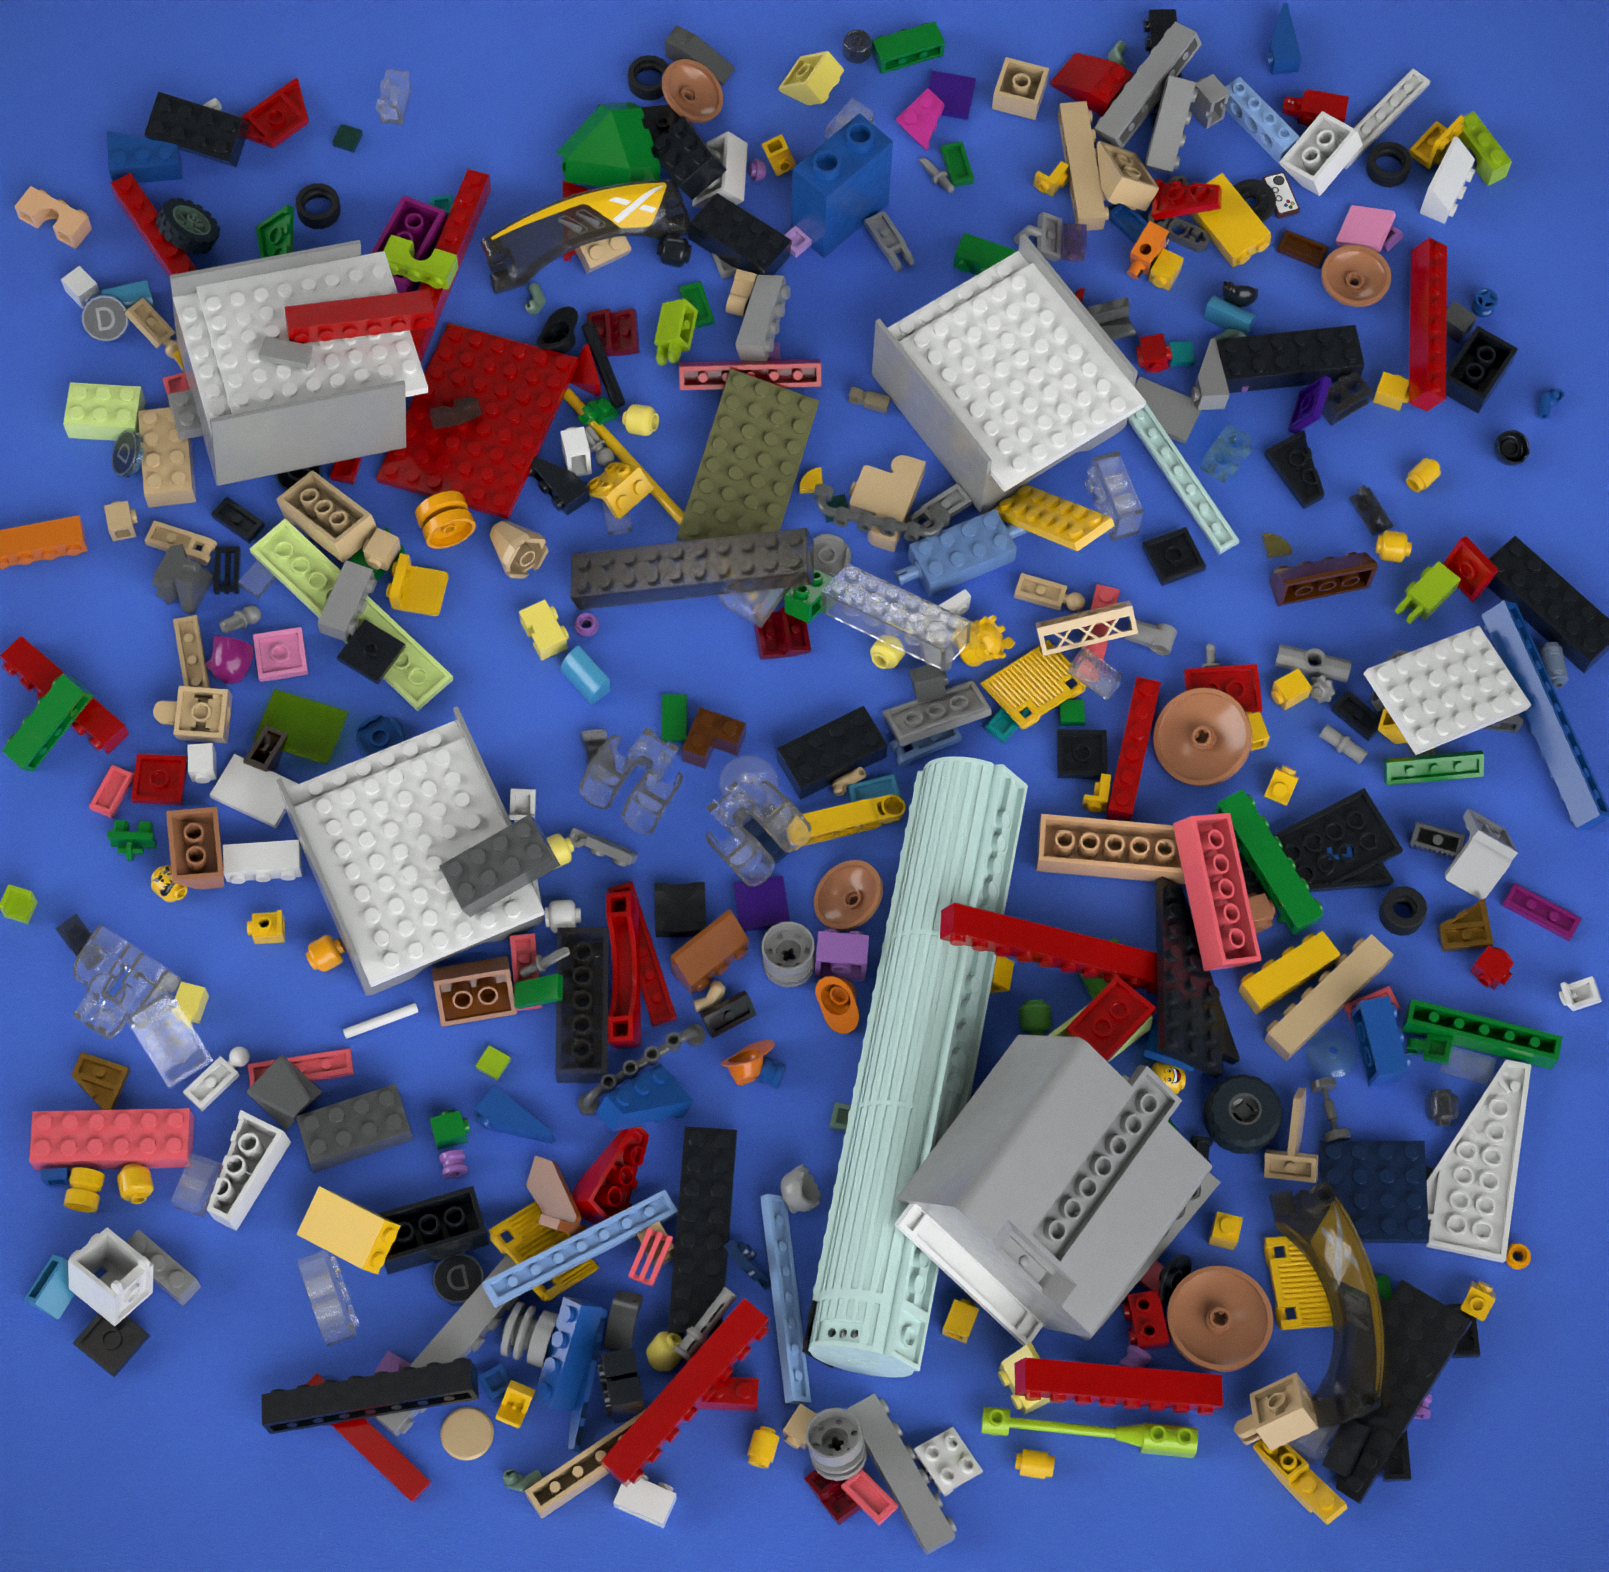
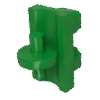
M115 820L112 831L107 833V839H110L111 847H118V853L126 854L127 861H134L135 854L143 855L144 848L156 849L157 847L153 825L149 821L139 822L137 832H129L130 824L128 821Z

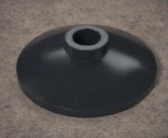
M1180 1254L1161 1270L1159 1275V1298L1161 1302L1168 1304L1176 1286L1191 1273L1192 1264L1189 1256Z

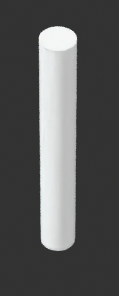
M416 1003L345 1028L343 1032L346 1039L413 1015L419 1011Z

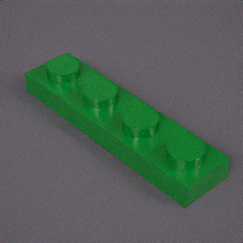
M1482 750L1384 759V782L1386 785L1484 777V753Z

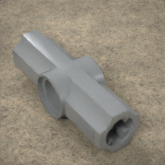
M1282 644L1279 646L1275 666L1291 670L1299 668L1302 674L1308 678L1324 675L1326 678L1346 683L1352 661L1325 655L1320 649L1313 648L1307 651ZM1308 661H1314L1318 665L1313 666Z

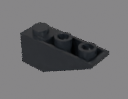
M534 456L529 477L534 476L537 479L538 487L544 494L548 493L552 497L551 501L558 511L563 510L566 515H569L590 501L589 489L574 472Z

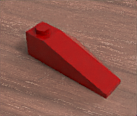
M641 1126L621 1130L578 1181L571 1195L583 1219L593 1224H598L632 1206L629 1202L632 1190L637 1188L638 1181L635 1178L638 1166L643 1164L649 1134Z

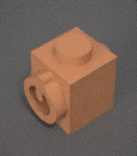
M1257 893L1248 894L1256 933L1273 926L1272 919L1275 914V907L1272 900H1268L1265 893L1259 895Z

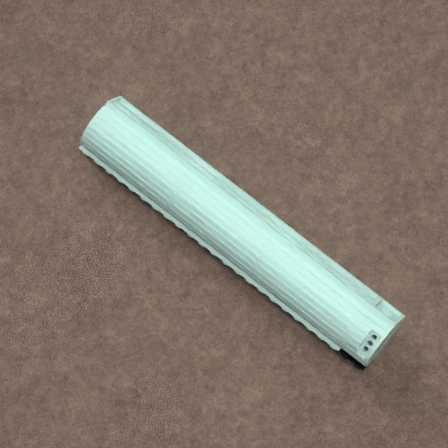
M969 757L937 758L929 761L924 766L923 771H918L914 783V793L909 807V818L905 828L903 848L900 852V863L896 874L894 893L891 898L889 918L886 922L887 928L882 944L880 963L877 968V978L872 993L870 1013L867 1018L868 1023L863 1039V1049L860 1062L858 1063V1074L853 1088V1099L848 1113V1124L843 1138V1149L838 1163L839 1169L836 1184L833 1188L834 1194L831 1209L828 1213L829 1219L826 1234L823 1238L824 1244L821 1259L818 1263V1274L813 1288V1299L808 1314L806 1334L803 1339L802 1352L830 1368L834 1366L850 1372L893 1378L910 1376L914 1371H920L939 1266L894 1225L909 1205V1203L900 1202L896 1198L971 1097L996 955L994 952L975 951L969 946H954L949 941L941 940V910L953 903H958L1003 915L1005 913L1028 785L1004 764L994 765L992 762Z

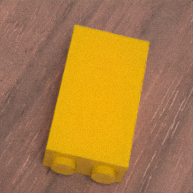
M1221 173L1206 183L1220 185L1222 189L1221 209L1190 215L1200 228L1208 232L1212 243L1232 268H1234L1238 264L1246 263L1256 252L1264 251L1271 243V232L1225 175Z
M319 1186L296 1235L363 1270L378 1275L391 1245L396 1239L400 1225L336 1192Z

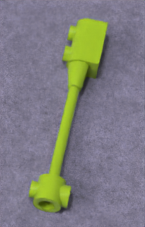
M983 1406L981 1433L1008 1436L1009 1428L1115 1438L1117 1441L1140 1447V1453L1194 1458L1197 1452L1198 1428L1144 1422L1143 1424L1116 1426L1114 1428L1010 1417V1409Z

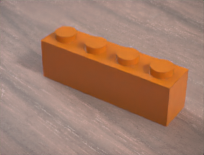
M80 515L0 530V569H6L9 566L18 564L28 565L39 560H54L57 557L66 555L76 556L88 551L85 529Z

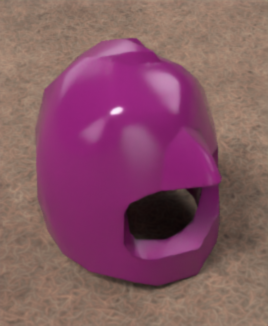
M214 635L211 660L205 663L207 668L212 671L214 677L224 681L225 684L241 682L250 669L253 659V646L238 639Z

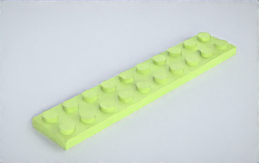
M284 519L249 549L250 553L320 618L341 570L287 519ZM367 596V607L365 612L359 614L357 618V629L364 620H367L405 643L406 648L383 679L412 707L419 711L453 681V675Z

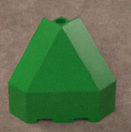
M632 102L601 104L556 152L564 158L561 167L563 175H565V182L605 188L660 183L661 165L659 159L653 157L651 148L654 144L649 129H644L641 120L644 118L642 108Z

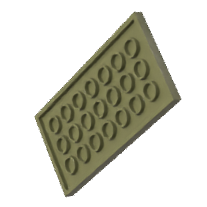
M730 369L676 540L766 572L772 558L820 401Z

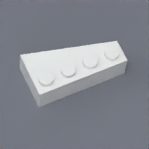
M240 1110L238 1116L239 1121L236 1130H233L230 1139L231 1145L228 1154L225 1155L222 1163L223 1168L220 1177L217 1178L207 1207V1211L215 1221L235 1231L241 1225L291 1143L284 1131Z

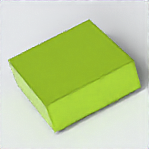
M489 1045L475 1067L480 1072L498 1081L510 1063L511 1057Z

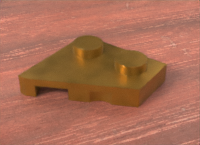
M81 1052L71 1076L102 1110H114L131 1071L128 1067Z

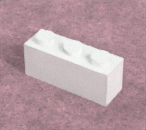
M299 840L223 845V873L226 881L233 884H242L248 880L268 882L271 879L281 878L282 880L290 881L296 879V877H303L302 848Z

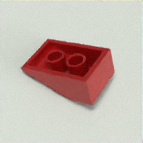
M1076 52L1052 79L1050 85L1077 102L1087 101L1088 109L1103 117L1110 108L1112 101L1117 99L1123 91L1125 84L1133 78L1134 73L1114 61Z

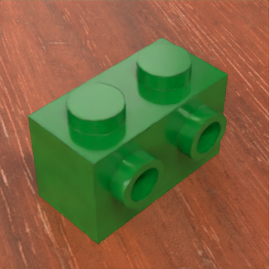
M811 568L792 588L787 589L783 598L785 601V613L809 624L836 597V579Z

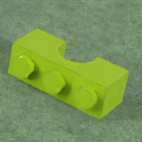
M1474 111L1465 115L1463 122L1465 127L1458 138L1467 150L1471 149L1475 154L1477 161L1475 170L1486 185L1489 186L1507 176L1512 161Z
M394 235L390 236L384 249L392 275L398 274L414 282L427 283L436 289L443 288L449 290L459 268L457 255L436 248L428 259L422 261L414 259L413 241Z

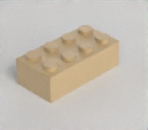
M170 407L138 411L143 489L148 507L197 502L192 438L179 441Z
M313 470L276 499L285 519L343 563L360 550L368 538L371 539L377 529L372 514Z

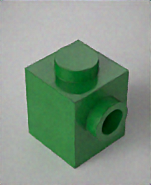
M446 1110L441 1112L440 1116L430 1118L438 1150L468 1142L466 1134L471 1133L468 1118L462 1119L460 1111Z

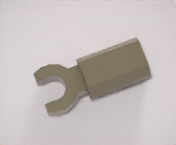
M851 387L848 402L855 405L862 404L864 408L886 414L891 397L869 390L864 392L859 388Z

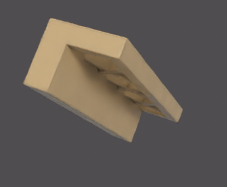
M1130 600L1035 623L1043 656L1138 634ZM1129 616L1131 629L1121 631L1115 627L1119 618ZM1103 623L1109 628L1104 635L1097 636L1091 632L1095 624ZM1078 628L1085 632L1080 641L1073 642L1067 638L1073 629ZM1055 634L1061 638L1057 646L1046 649L1044 636Z

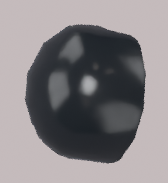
M1224 281L1222 292L1225 301L1238 307H1248L1256 301L1258 297L1257 288L1242 285L1236 286L1232 281H1229V283Z
M1516 430L1505 431L1497 437L1494 443V454L1498 461L1505 465L1515 466L1521 464L1530 454L1529 442L1521 432Z

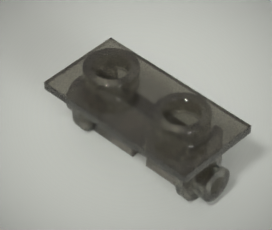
M1363 485L1357 489V494L1349 497L1372 536L1394 527L1369 487L1367 488Z

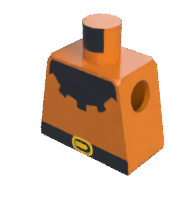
M1152 221L1148 222L1130 253V268L1127 274L1131 278L1138 280L1142 273L1150 275L1151 268L1163 248L1168 250L1170 231Z

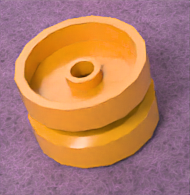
M457 491L435 494L424 500L414 512L419 527L423 529L422 533L426 544L431 548L442 549L457 545L466 540L476 528L475 521L471 512L468 511V505L463 494Z

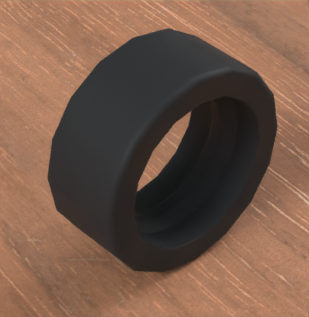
M651 55L642 56L634 60L628 69L630 91L642 100L652 101L663 97L662 81L656 85L647 86L640 84L636 80V76L646 70L657 71L663 76L668 64L663 59Z
M1380 143L1369 154L1366 166L1367 174L1374 183L1380 186H1398L1408 177L1412 158L1409 151L1398 143ZM1384 156L1393 157L1401 163L1402 169L1394 173L1385 172L1376 165V160Z
M323 183L307 185L299 191L296 197L295 206L298 217L307 227L324 229L333 225L340 216L341 206L336 191L329 185ZM315 198H325L332 203L331 208L326 213L320 215H313L305 211L306 203Z

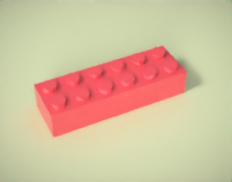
M1230 813L1190 816L1173 823L1204 971L1243 967L1262 961Z
M190 1108L33 1111L29 1162L35 1171L55 1168H68V1170H71L75 1167L122 1169L124 1166L132 1163H140L147 1168L192 1167L195 1117Z

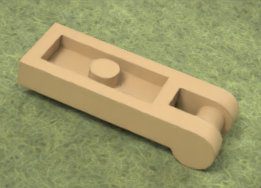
M153 521L144 540L146 545L166 552L170 546L183 544L188 559L195 560L202 565L209 564L211 559L210 553L215 551L217 542L211 538L158 521ZM197 545L202 546L201 551L195 550Z

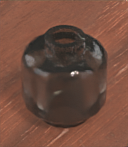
M859 29L848 32L843 39V55L846 60L859 64L870 58L872 52L870 35Z
M1451 1089L1431 1090V1094L1425 1097L1426 1118L1430 1121H1435V1126H1450L1451 1120H1456L1459 1117L1458 1096L1451 1093Z

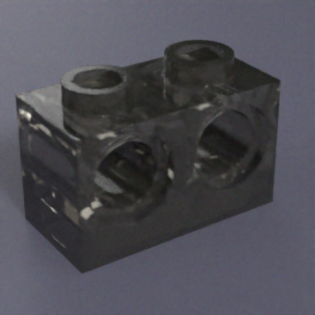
M1356 371L1349 376L1347 374L1343 375L1334 385L1329 387L1321 414L1332 426L1369 404L1373 391Z

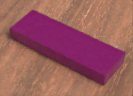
M1513 883L1501 905L1567 941L1571 940L1582 919L1516 883Z

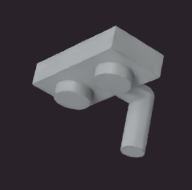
M1042 212L1038 215L1037 227L1028 225L1014 237V242L1019 244L1020 235L1025 233L1027 237L1030 235L1037 237V249L1044 258L1054 262L1061 258L1062 219Z

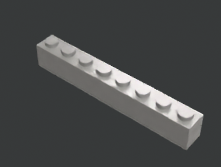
M507 1254L484 1281L515 1266L516 1263ZM481 1284L409 1367H425L432 1362L449 1363L456 1358H466L472 1350L476 1352L485 1341L483 1337L489 1330L493 1332L502 1322L501 1316L507 1310H513L520 1299L516 1297L494 1308ZM427 1408L373 1418L397 1437L400 1433L405 1434L413 1425L414 1421L412 1419L417 1413H423Z

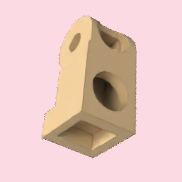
M740 269L736 270L726 304V313L744 317L757 274Z

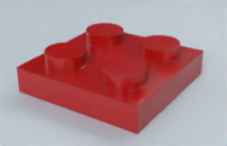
M1467 536L1458 541L1443 563L1444 566L1461 579L1458 588L1471 602L1480 597L1499 571Z
M137 754L131 795L132 803L182 806L188 764L187 756Z

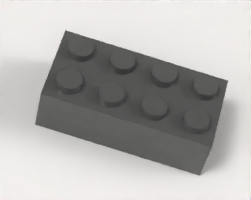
M529 814L439 867L459 906L469 917H472L556 869L560 864L539 824Z
M396 1084L296 1116L314 1173L414 1140Z

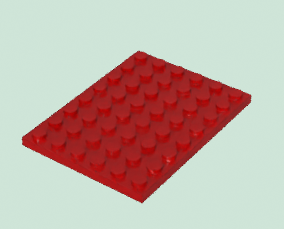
M448 323L424 374L428 385V393L414 395L407 410L406 448L388 451L376 476L377 482L427 497L441 492L457 491L463 494L469 509L509 520L529 476L534 456L537 457L579 364L578 358Z

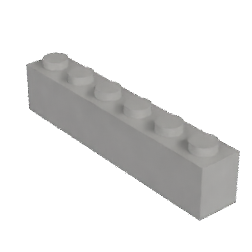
M1176 21L1171 28L1167 29L1164 37L1152 49L1149 57L1138 67L1133 78L1125 84L1123 91L1117 99L1112 101L1110 108L1104 116L1098 120L1094 128L1102 141L1120 148L1127 144L1161 99L1166 78L1169 75L1177 77L1202 45L1196 31Z
M874 1393L847 1408L860 1422L866 1450L893 1499L898 1504L902 1515L925 1556L952 1542L955 1538L954 1532L957 1531L956 1526L950 1516L945 1518L940 1508L943 1507V1504L936 1492L931 1493L927 1484L930 1481L922 1468L918 1470L914 1460H916V1456L909 1445L905 1446L900 1438L903 1436L902 1431L896 1421L893 1423L890 1421L887 1415L890 1411L884 1399H878Z

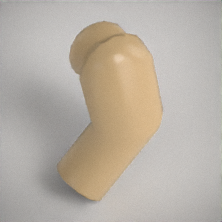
M858 767L834 779L831 786L834 794L837 796L844 795L847 791V785L864 779L866 771L862 767Z
M713 981L710 984L706 997L693 1000L696 1013L711 1009L721 1003L725 995V986L720 981Z

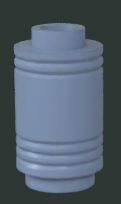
M1557 642L1545 643L1540 646L1538 652L1554 688L1558 689L1563 687L1569 680L1563 649Z

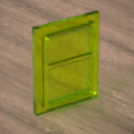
M274 689L262 720L258 725L253 742L255 743L267 725L288 734L284 752L328 765L349 713L336 707Z

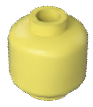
M632 404L623 413L622 423L629 434L649 436L657 430L659 416L652 406Z
M891 633L882 634L870 649L872 662L881 669L895 668L906 654V647L902 638Z
M558 833L547 837L546 839L560 864L559 867L571 862V852L574 851L571 840L569 838L565 839Z
M663 1331L658 1333L646 1349V1356L650 1366L657 1371L673 1370L682 1359L673 1348L681 1343L682 1338L673 1332Z

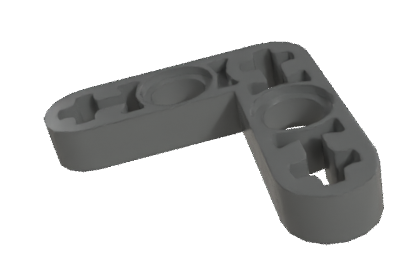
M1175 175L1168 181V183L1181 181L1182 184L1189 185L1188 180L1181 175ZM1151 210L1147 222L1152 221L1155 223L1154 221L1156 220H1154ZM1165 218L1157 224L1170 231L1169 240L1192 251L1203 252L1208 247L1210 240L1208 232L1181 218ZM1174 227H1181L1184 233L1178 235L1172 229ZM1201 238L1202 241L1199 243L1195 242V240Z

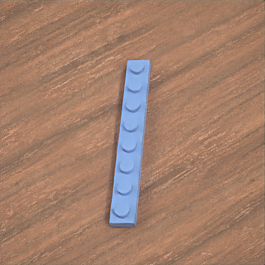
M663 1190L484 1281L482 1287L494 1308L635 1237L637 1233L658 1221L662 1223L676 1216L678 1210L666 1190Z
M766 1194L760 1196L785 1403L799 1405L801 1403L805 1405L811 1403L806 1355L802 1352L803 1331L787 1204L782 1196Z

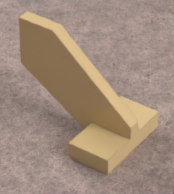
M1299 1087L1293 1098L1287 1151L1267 1149L1265 1152L1264 1177L1312 1183H1316L1318 1179V1155L1300 1153L1306 1110V1088Z

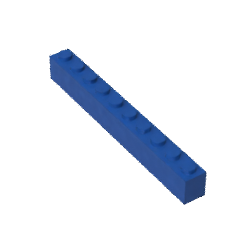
M1504 600L1481 614L1484 621V629L1491 636L1494 643L1492 646L1531 703L1528 710L1523 711L1522 714L1531 726V735L1539 744L1541 757L1547 762L1550 769L1549 775L1560 791L1559 798L1568 809L1571 824L1576 829L1590 830L1609 819L1608 805L1517 603Z

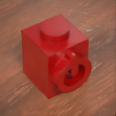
M1164 334L1140 337L1141 345L1136 346L1139 367L1145 366L1146 373H1158L1164 369H1170L1169 359H1173L1171 346L1166 345Z
M1489 945L1475 962L1470 973L1476 976L1482 985L1495 990L1499 983L1504 986L1513 975L1509 970L1514 963L1506 951L1499 947L1492 948Z

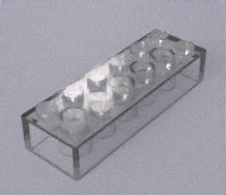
M847 564L821 591L822 613L943 671L970 642V620L851 564Z

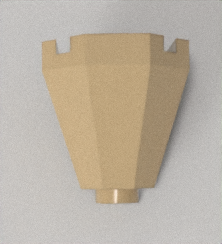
M500 521L491 528L489 534L491 542L504 572L510 578L524 579L529 576L527 573L529 569L533 567L534 571L541 567L549 550L544 544L546 543L545 539L539 533L509 521Z

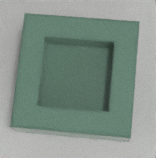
M835 1102L829 1129L846 1133L848 1113L851 1105Z

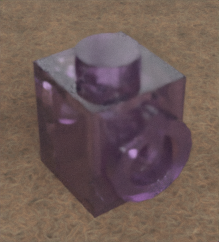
M1064 223L1061 241V260L1072 262L1084 261L1087 244V224Z

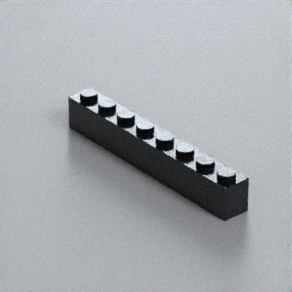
M456 1358L449 1363L432 1362L425 1367H404L396 1372L379 1371L372 1376H351L348 1380L343 1381L327 1380L319 1385H299L296 1389H274L270 1393L261 1394L262 1425L269 1434L477 1400L479 1399L478 1371L471 1359Z

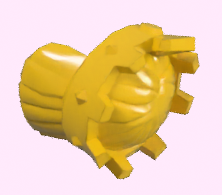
M992 615L988 618L984 616L982 619L974 622H964L957 628L955 633L956 650L962 661L968 666L976 667L985 661L1005 658L1006 653H1003L1004 649H1011L1014 646L1015 642L1011 637L1003 639L1002 632L1006 628L1004 625L998 626L995 623L997 620L996 616Z

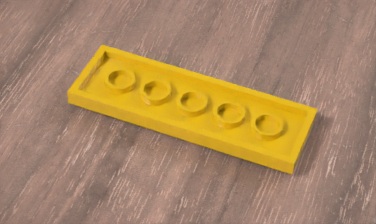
M1030 485L1021 487L1017 493L1010 498L1002 500L994 508L997 510L1002 521L1077 552L1115 526L1112 517Z

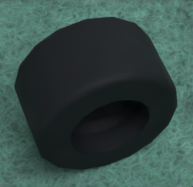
M1407 886L1396 887L1390 890L1379 908V918L1384 928L1390 933L1399 936L1410 935L1416 932L1422 925L1427 913V904L1422 894ZM1396 904H1404L1411 909L1412 916L1410 918L1399 917L1393 908Z

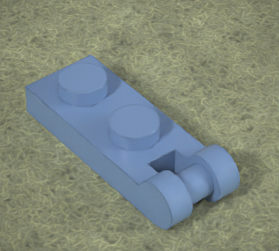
M956 727L901 747L895 739L889 743V747L892 752L896 753V761L899 767H903L916 759L961 742L962 736ZM910 745L912 750L905 752L904 747Z

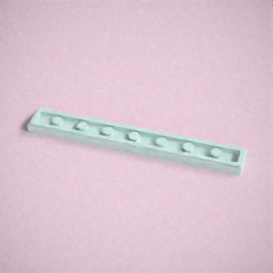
M1147 403L1145 407L1128 416V422L1218 555L1239 544L1240 540Z

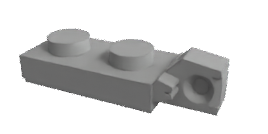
M576 827L572 829L569 836L573 846L576 848L582 846L591 848V853L604 857V854L612 857V861L620 866L626 867L627 864L631 865L636 862L638 857L637 852Z

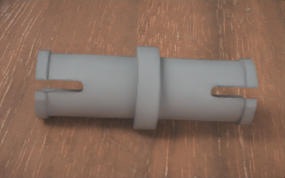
M1329 724L1326 725L1319 735L1320 738H1323L1337 748L1336 751L1338 753H1344L1359 765L1368 754V751H1365L1351 741L1350 736L1347 735L1345 737Z

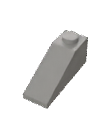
M1211 338L1195 386L1191 388L1192 401H1195L1197 410L1225 409L1230 395L1215 338Z

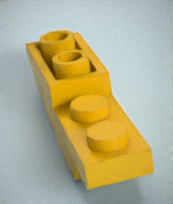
M1260 1439L1252 1446L1285 1488L1310 1513L1314 1512L1326 1525L1330 1524L1348 1509L1346 1502L1309 1468L1308 1462L1288 1444L1270 1451L1265 1442Z

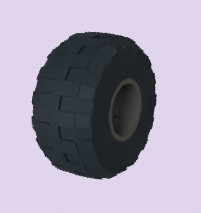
M1244 1074L1227 1077L1218 1083L1208 1095L1203 1112L1204 1125L1211 1139L1221 1148L1236 1154H1250L1265 1148L1278 1133L1282 1119L1280 1099L1273 1088L1260 1078Z

